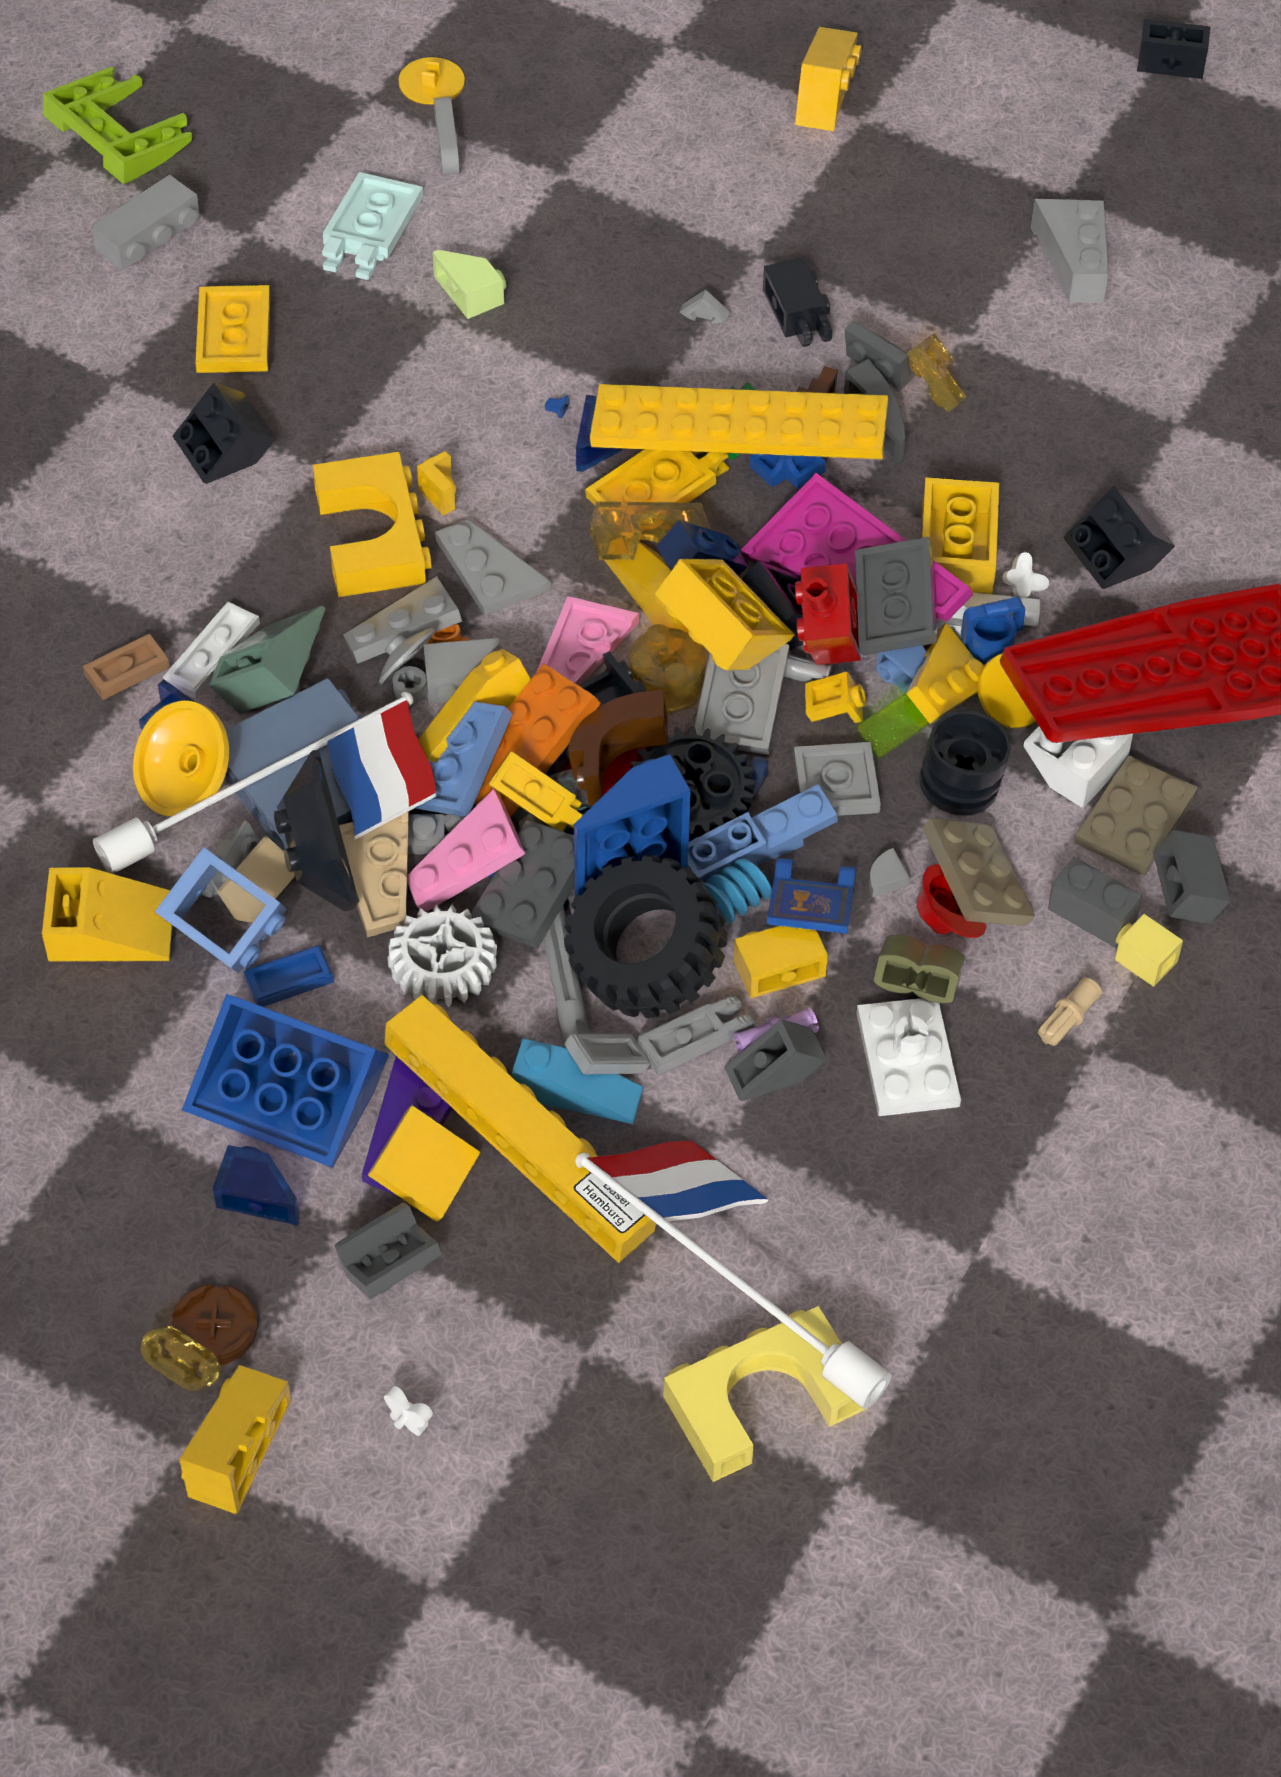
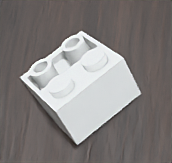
M1038 727L1024 741V748L1048 786L1084 808L1122 766L1129 755L1133 734L1053 743L1046 738L1041 728Z

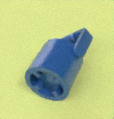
M1019 597L1003 599L970 607L964 611L961 627L962 641L973 657L983 665L993 657L1002 654L1006 647L1015 645L1016 632L1023 629L1026 611Z

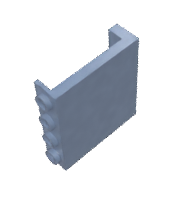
M327 678L226 729L229 742V761L224 779L231 786L364 716L362 714L357 715L354 712L344 690H337ZM328 745L320 748L319 751L338 824L342 825L352 819V814L334 778ZM309 754L235 792L269 839L283 851L288 847L284 833L279 834L276 829L274 811L278 810V804Z

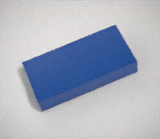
M320 945L243 971L245 981L255 1004L262 1007L334 983L332 971Z

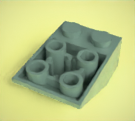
M320 605L265 626L219 658L209 686L239 714L254 708H261L266 704L283 698L291 697L299 688L301 674L310 658V650L315 636L320 630V622L326 608Z

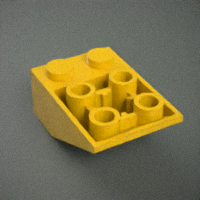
M90 867L49 868L42 937L48 961H170L173 925L155 911L171 890Z

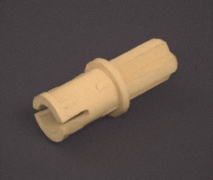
M1083 977L1066 998L1059 999L1056 1002L1055 1011L1038 1029V1034L1044 1044L1057 1045L1074 1025L1079 1026L1084 1021L1086 1011L1102 995V989L1094 980Z

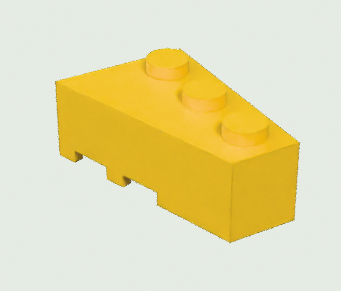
M825 27L818 28L802 62L795 125L834 131L845 92L849 88L850 78L854 77L856 65H859L862 46L857 45L858 33Z
M242 1365L238 1366L231 1379L227 1378L218 1399L179 1458L182 1469L181 1477L185 1482L189 1498L238 1514L291 1402L288 1381Z

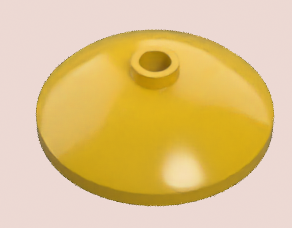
M177 701L164 706L149 719L135 747L133 775L137 791L150 809L158 814L172 817L218 792L225 778L229 761L228 737L220 718L210 708L200 703Z

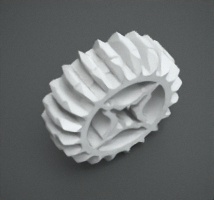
M437 904L431 913H426L420 908L417 919L406 915L404 926H396L394 938L390 939L388 945V966L391 968L395 984H400L404 995L413 992L415 1000L423 995L428 997L432 1004L437 1003L438 999H444V1003L448 1008L452 1004V998L458 997L465 1004L468 999V991L479 996L481 985H489L491 973L495 972L497 966L495 957L497 955V945L494 943L490 928L484 927L481 917L472 919L468 909L458 914L453 904L448 911H441Z

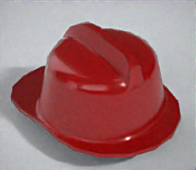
M934 864L927 867L922 875L923 887L916 899V908L922 920L936 934L946 935L953 931L967 938L983 936L987 928L986 923L965 921L940 865Z

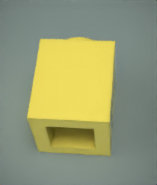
M1143 914L1133 925L1128 923L1119 932L1116 938L1118 949L1115 960L1154 987L1178 962L1183 940Z

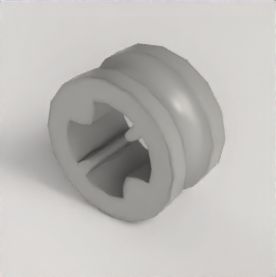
M408 666L394 673L392 678L393 691L397 699L402 697L401 693L408 692L412 695L413 703L421 701L426 696L427 680L425 673L421 669ZM406 682H415L413 688H405L407 686Z

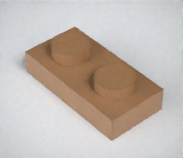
M149 633L84 665L83 671L84 676L101 699L105 700L170 668L168 657Z

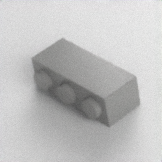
M169 174L91 226L95 250L121 270H124L133 263H138L146 254L158 246L165 245L173 236L185 228L192 227L200 219L197 194Z

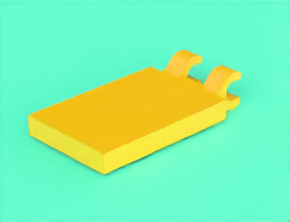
M644 449L586 488V498L627 536L631 535L636 538L716 484V477L729 470V466L723 462L728 458V454L709 452L699 460L695 456L700 453L698 451Z

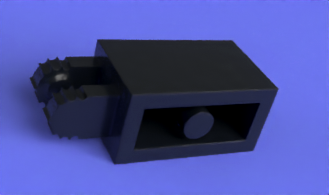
M804 258L764 266L763 292L785 338L796 335L800 344L805 347L811 345V332L817 331L822 341H831L833 338L832 329L826 316L830 313L829 300L826 294H821L818 288L817 275L814 270H809Z

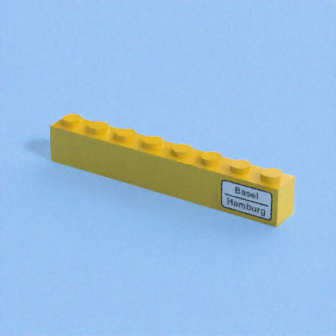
M421 995L386 1023L384 1045L618 1263L655 1231L656 1223L584 1166L581 1168L577 1167L575 1159L580 1153H588L590 1157H598L592 1145L583 1138L578 1139L566 1127L564 1120L559 1114L554 1111H548L537 1101L534 1092L527 1085L519 1084L508 1074L506 1067L496 1057L490 1058L479 1047L471 1033L466 1030L461 1031L450 1021L447 1012L440 1005L432 1004Z

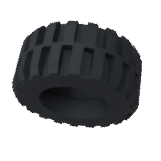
M645 854L642 856V861H638L635 856L621 859L622 864L614 867L611 863L602 868L603 874L596 880L591 877L583 885L586 888L583 895L577 894L571 904V907L575 910L574 914L567 915L564 927L570 934L564 938L565 951L570 955L568 961L573 971L580 977L579 979L587 988L613 1011L619 1009L623 1015L636 1017L641 1012L645 1018L658 1017L660 1010L664 1009L668 1014L680 1010L679 1004L685 1000L692 1003L699 998L700 995L697 991L703 985L709 987L716 978L712 971L715 967L720 968L725 958L720 948L727 945V932L723 928L726 921L723 912L717 905L718 902L696 874L688 867H682L678 861L668 857L661 861L657 855ZM664 909L675 912L676 923L674 932L667 945L658 954L639 963L626 964L617 962V944L622 932L630 922L638 916L653 910Z

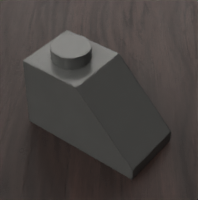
M780 1019L724 1068L739 1100L745 1101L801 1083L824 1064L827 1059L811 1027Z

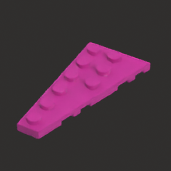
M816 473L741 549V554L749 560L755 562L762 561L800 576L801 568L847 563L856 584L855 550L907 540ZM933 560L936 618L948 622L973 596V593L969 586Z

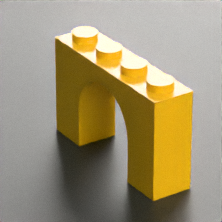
M393 452L312 465L320 515L356 509H372L388 515L395 522L388 532L378 538L330 546L332 572L338 597L425 584V570L431 569L429 548L421 547L420 542L425 541L422 519L415 520L414 517L415 514H419L417 497L415 492H408V488L412 487L409 465L402 466L400 453Z

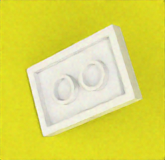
M918 998L857 1005V1018L878 1116L960 1107V1093L939 1003Z

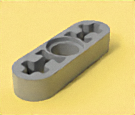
M451 97L434 98L442 175L459 174L458 147Z

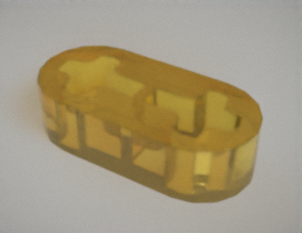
M164 1326L147 1332L142 1338L141 1354L144 1360L182 1388L189 1391H198L213 1385L217 1381L220 1366L216 1356L178 1329ZM165 1339L164 1347L171 1353L161 1355L162 1346L158 1344V1340ZM191 1363H200L198 1370L203 1374L202 1377H195L196 1369L190 1365Z

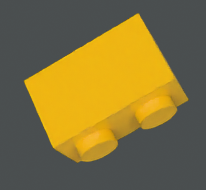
M777 926L760 932L751 931L734 940L733 961L750 999L826 976L828 954L816 930Z

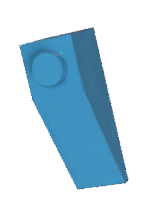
M522 1039L512 1070V1078L519 1084L527 1085L534 1092L540 1104L629 1124L634 1123L643 1093V1086L618 1074L584 1075L569 1051L564 1047Z

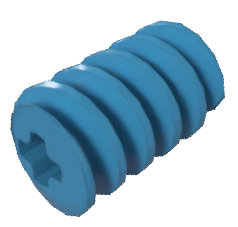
M737 859L732 864V867L723 868L719 875H713L707 880V883H703L718 902L717 905L723 912L725 921L728 924L735 921L734 911L738 915L744 916L748 912L747 904L756 908L760 905L759 896L768 900L771 898L772 893L771 886L765 875L757 866L746 859Z

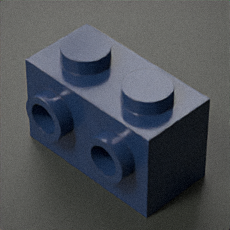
M679 520L656 546L671 571L679 559L723 560L738 576L748 567L740 555L741 549L739 545L729 535Z

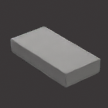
M571 1034L564 1043L584 1075L644 1073L651 1064L632 1034Z

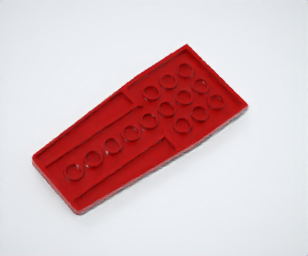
M1278 583L1184 600L1016 644L1004 649L1000 665L1046 738L1053 743L1253 720L1281 714V585Z

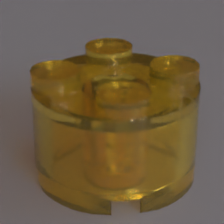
M662 624L650 626L646 633L635 640L629 652V669L633 675L634 682L640 680L647 691L663 690L667 714H673V711L683 708L685 710L692 708L701 698L705 679L704 645L695 642L683 630L667 628Z

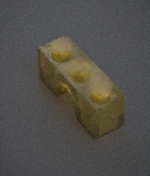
M596 502L589 525V532L598 560H634L640 540H651L659 543L679 520L710 530L711 528L702 503Z

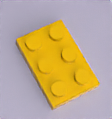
M269 285L199 287L195 361L197 373L268 371Z

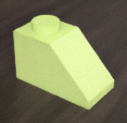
M443 250L433 252L434 277L467 319L504 304L505 278L502 272L498 269L495 270L486 258Z

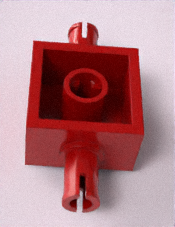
M847 563L801 568V581L795 582L797 604L802 606L803 618H797V632L799 641H803L805 653L811 654L816 665L861 661L858 635L857 587Z

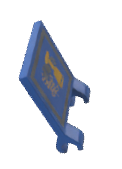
M777 858L767 924L847 934L856 867L840 865L838 884L791 879L793 860Z

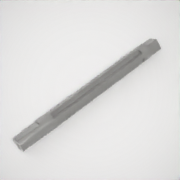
M532 814L519 821L520 829L526 820L547 826ZM562 906L543 941L564 1044L571 1034L591 1033L578 975L573 971L568 961L570 955L565 951L564 938L569 933L564 928L566 916Z

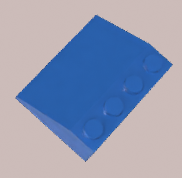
M670 754L658 759L646 760L630 769L574 824L575 896L577 894L583 895L586 891L583 885L591 877L596 880L603 874L602 868L611 863L614 867L622 864L621 859L635 856L638 861H642V856L645 854L657 855L661 861L668 857L678 861L682 867H688L690 788Z
M226 993L182 1111L333 1168L375 1092L389 1054Z

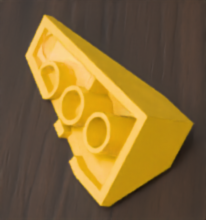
M631 535L598 549V553L673 651L695 642L689 636L687 627L680 620L670 616L664 609L665 604L655 595L671 572L660 554Z
M504 649L491 652L482 659L480 665L468 674L418 739L429 762L431 760L436 763L448 747L446 739L474 702L505 706L508 709L531 680L518 657Z

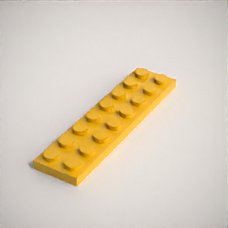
M599 384L590 442L591 447L883 459L888 395Z

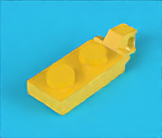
M509 751L487 783L550 828L563 832L565 827L569 826L574 830V824L583 816L577 811L582 803L575 798L576 796L512 751Z

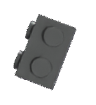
M854 320L844 329L846 356L857 363L869 359L885 380L898 389L902 390L922 369L921 361Z
M405 1202L335 1244V1250L346 1277L369 1299L386 1292L399 1281L425 1268L427 1264L442 1256L438 1242L417 1225L411 1207Z

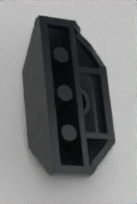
M319 749L313 750L278 804V810L274 811V821L278 833H284L288 848L284 849V859L288 871L295 873L297 883L346 912L353 910L360 900L354 884Z

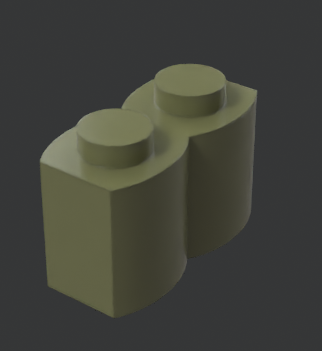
M889 935L886 937L879 955L874 982L878 986L892 992H914L927 1001L950 1003L953 1002L960 981L965 955L948 946H925L919 940L909 936Z

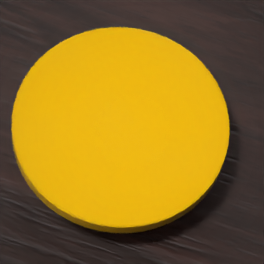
M437 57L415 60L404 67L399 75V87L402 93L410 100L421 104H434V98L451 97L452 100L461 93L465 84L464 73L458 65Z
M1002 654L990 659L980 672L978 679L980 703L986 714L1004 727L1022 728L1028 726L1036 720L1000 665Z

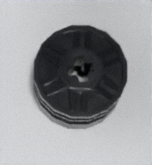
M956 711L946 714L939 719L931 731L926 755L919 774L920 788L927 800L940 810L954 815H973L985 811L991 806L998 795L1011 753L1010 737L1003 726L990 716L976 711Z

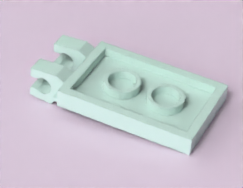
M359 172L323 231V244L325 245L322 254L328 257L323 263V270L336 273L343 262L344 253L356 255L355 264L360 265L355 272L356 277L369 280L376 268L377 260L383 261L391 255L423 197V187Z

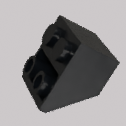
M214 382L172 436L205 484L257 464L275 441V437L243 392Z
M1113 486L1063 537L1102 589L1151 571L1175 547V544L1138 497L1116 486Z

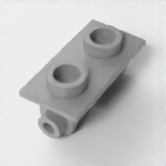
M244 821L240 828H234L233 831L227 832L223 843L216 853L218 858L235 870L260 842L248 821ZM218 871L201 895L210 898L213 894H218L217 890L228 877Z

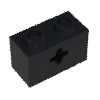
M1144 19L1137 72L1203 79L1211 26Z

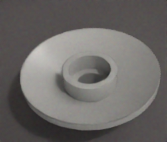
M430 628L416 633L407 639L401 634L398 635L385 649L390 656L382 669L379 683L381 685L385 684L402 665L408 662L424 646L423 644L428 642L436 631Z

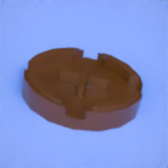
M212 1284L202 1285L186 1293L176 1304L172 1314V1338L181 1355L193 1363L210 1367L229 1364L242 1357L253 1345L258 1331L256 1309L245 1293L229 1285H224V1287H213Z

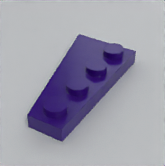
M397 1056L394 1060L362 1171V1182L395 1196L397 1195L369 1177L368 1173L406 1110L413 1105L443 1126L453 1109Z

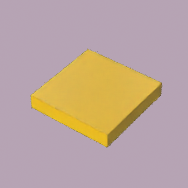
M411 1105L398 1123L369 1171L368 1176L432 1220L438 1222L443 1218L481 1152Z

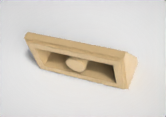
M263 837L236 868V871L274 899L279 896L295 877V873L289 872L286 867L284 851L268 837ZM229 878L217 890V893L233 917L239 921L253 923L266 906Z

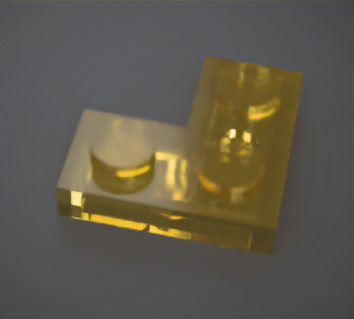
M935 333L907 352L910 358L909 365L919 378L923 377L931 388L929 389V394L937 406L944 407L946 412H949L967 398L947 370L954 363V360Z

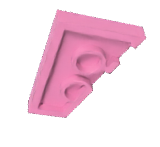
M567 596L537 671L545 663L575 684H582L604 662L602 654L608 651L612 653L639 624V613Z
M495 789L407 875V883L419 909L421 908L428 912L436 904L440 905L526 854L504 802Z

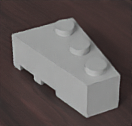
M1035 199L1031 230L1034 235L1038 236L1042 244V251L1045 257H1048L1052 263L1054 274L1068 301L1104 303L1109 274L1104 201Z

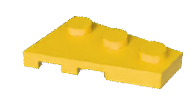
M947 623L937 630V643H933L928 648L925 654L926 660L917 670L906 693L930 724L978 694V679L984 667L980 661L973 657Z

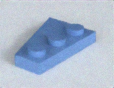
M474 702L446 739L448 745L446 750L436 763L431 760L429 762L435 780L436 797L417 806L416 809L466 817L473 807L513 713L505 706Z

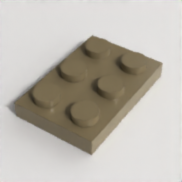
M1128 755L1076 834L1075 844L1145 876L1155 861L1153 852L1175 830L1196 797L1198 787Z
M935 818L928 820L922 829L965 921L1019 926L1028 925L1035 917L1034 912L991 824Z

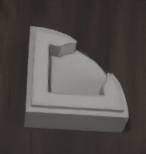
M707 290L702 291L683 303L680 309V313L690 320L695 321L696 317L712 320L711 324L726 321L730 313Z
M894 848L882 853L871 867L869 890L872 898L909 886V876Z

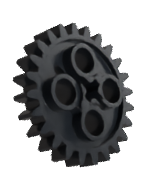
M694 726L690 727L688 735H683L681 730L675 727L674 737L670 738L668 736V745L646 747V751L638 749L636 761H631L630 769L646 760L671 755L684 780L686 778V783L690 788L689 842L694 839V834H700L701 836L747 813V807L752 806L755 781L752 780L754 769L753 767L746 766L747 754L737 755L738 744L733 743L726 747L724 745V734L714 740L710 738L711 730L709 728L700 736L697 735ZM698 760V761H702V762H705V763H703V764H698V763H695V762H693V761ZM712 790H721L724 793H715Z

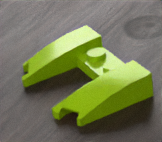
M114 67L105 68L44 92L43 116L62 132L69 129L74 130L102 154L103 167L123 185L166 162L192 142V133L185 132L182 134L180 129L187 126V117L184 113L132 134L104 111L105 109L120 102L142 87V78L137 75H133L130 79L123 82L114 80Z

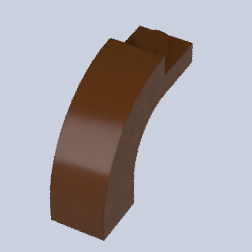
M663 690L637 692L609 701L586 716L575 729L569 743L568 753L574 780H577L579 790H586L588 805H594L605 795V775L608 766L614 759L635 748L668 745V714Z

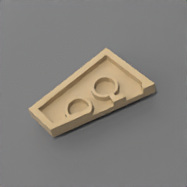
M409 811L357 839L354 837L353 822L339 825L360 900L357 908L367 937L396 930V926H404L407 899Z

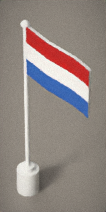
M408 692L401 693L402 697L154 826H151L148 821L142 823L135 817L94 838L93 845L100 861L111 874L122 870L155 852L153 844L158 842L156 833L310 754L311 751L318 750L328 745L334 778L352 814L355 839L436 797V785L432 767L413 729L409 706L413 703L412 695Z
M693 1141L665 1142L625 1154L590 1157L588 1153L577 1155L575 1163L578 1168L584 1166L820 1351L824 1355L821 1364L824 1366L822 1376L859 1406L867 1409L883 1394L892 1377L889 1371L850 1341L842 1345L835 1343L830 1348L669 1223L670 1221L701 1218L736 1206L763 1204L768 1202L764 1195Z

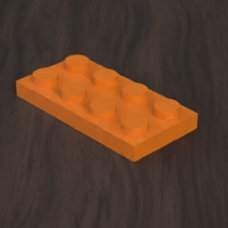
M543 663L508 707V710L513 713L474 805L477 806L494 789L487 783L509 751H512L545 774L568 746L578 725L586 716L595 711L601 702L594 695ZM498 792L511 818L519 805Z

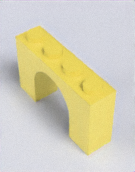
M819 1306L806 1312L805 1310H798L789 1315V1317L829 1348L835 1343L842 1345ZM783 1322L769 1329L759 1328L751 1332L744 1341L731 1347L727 1345L720 1346L711 1351L705 1359L692 1365L689 1363L681 1364L671 1370L668 1376L664 1377L663 1397L713 1482L752 1464L754 1445L728 1400V1395L734 1385L751 1373L773 1370L786 1373L797 1379L807 1389L829 1427L866 1410L822 1376L824 1366L821 1364L824 1355Z

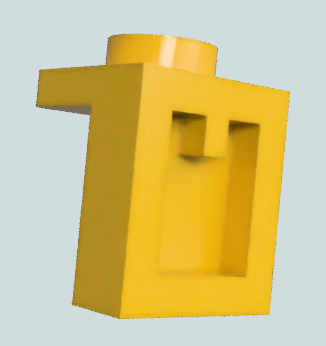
M444 451L417 465L418 490L443 516L455 510V494L457 492L455 483L452 480L451 456L447 451Z
M848 672L805 683L806 715L811 722L846 712L854 723L863 721V707L867 705L866 694L862 685H856Z

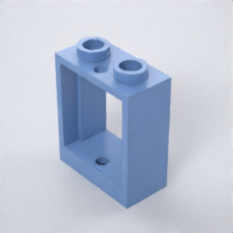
M203 847L155 912L239 973L243 968L249 969L256 962L261 953L259 946L268 935L272 937L280 930L286 918L283 914L287 909L279 901ZM218 871L266 905L230 954L182 920Z

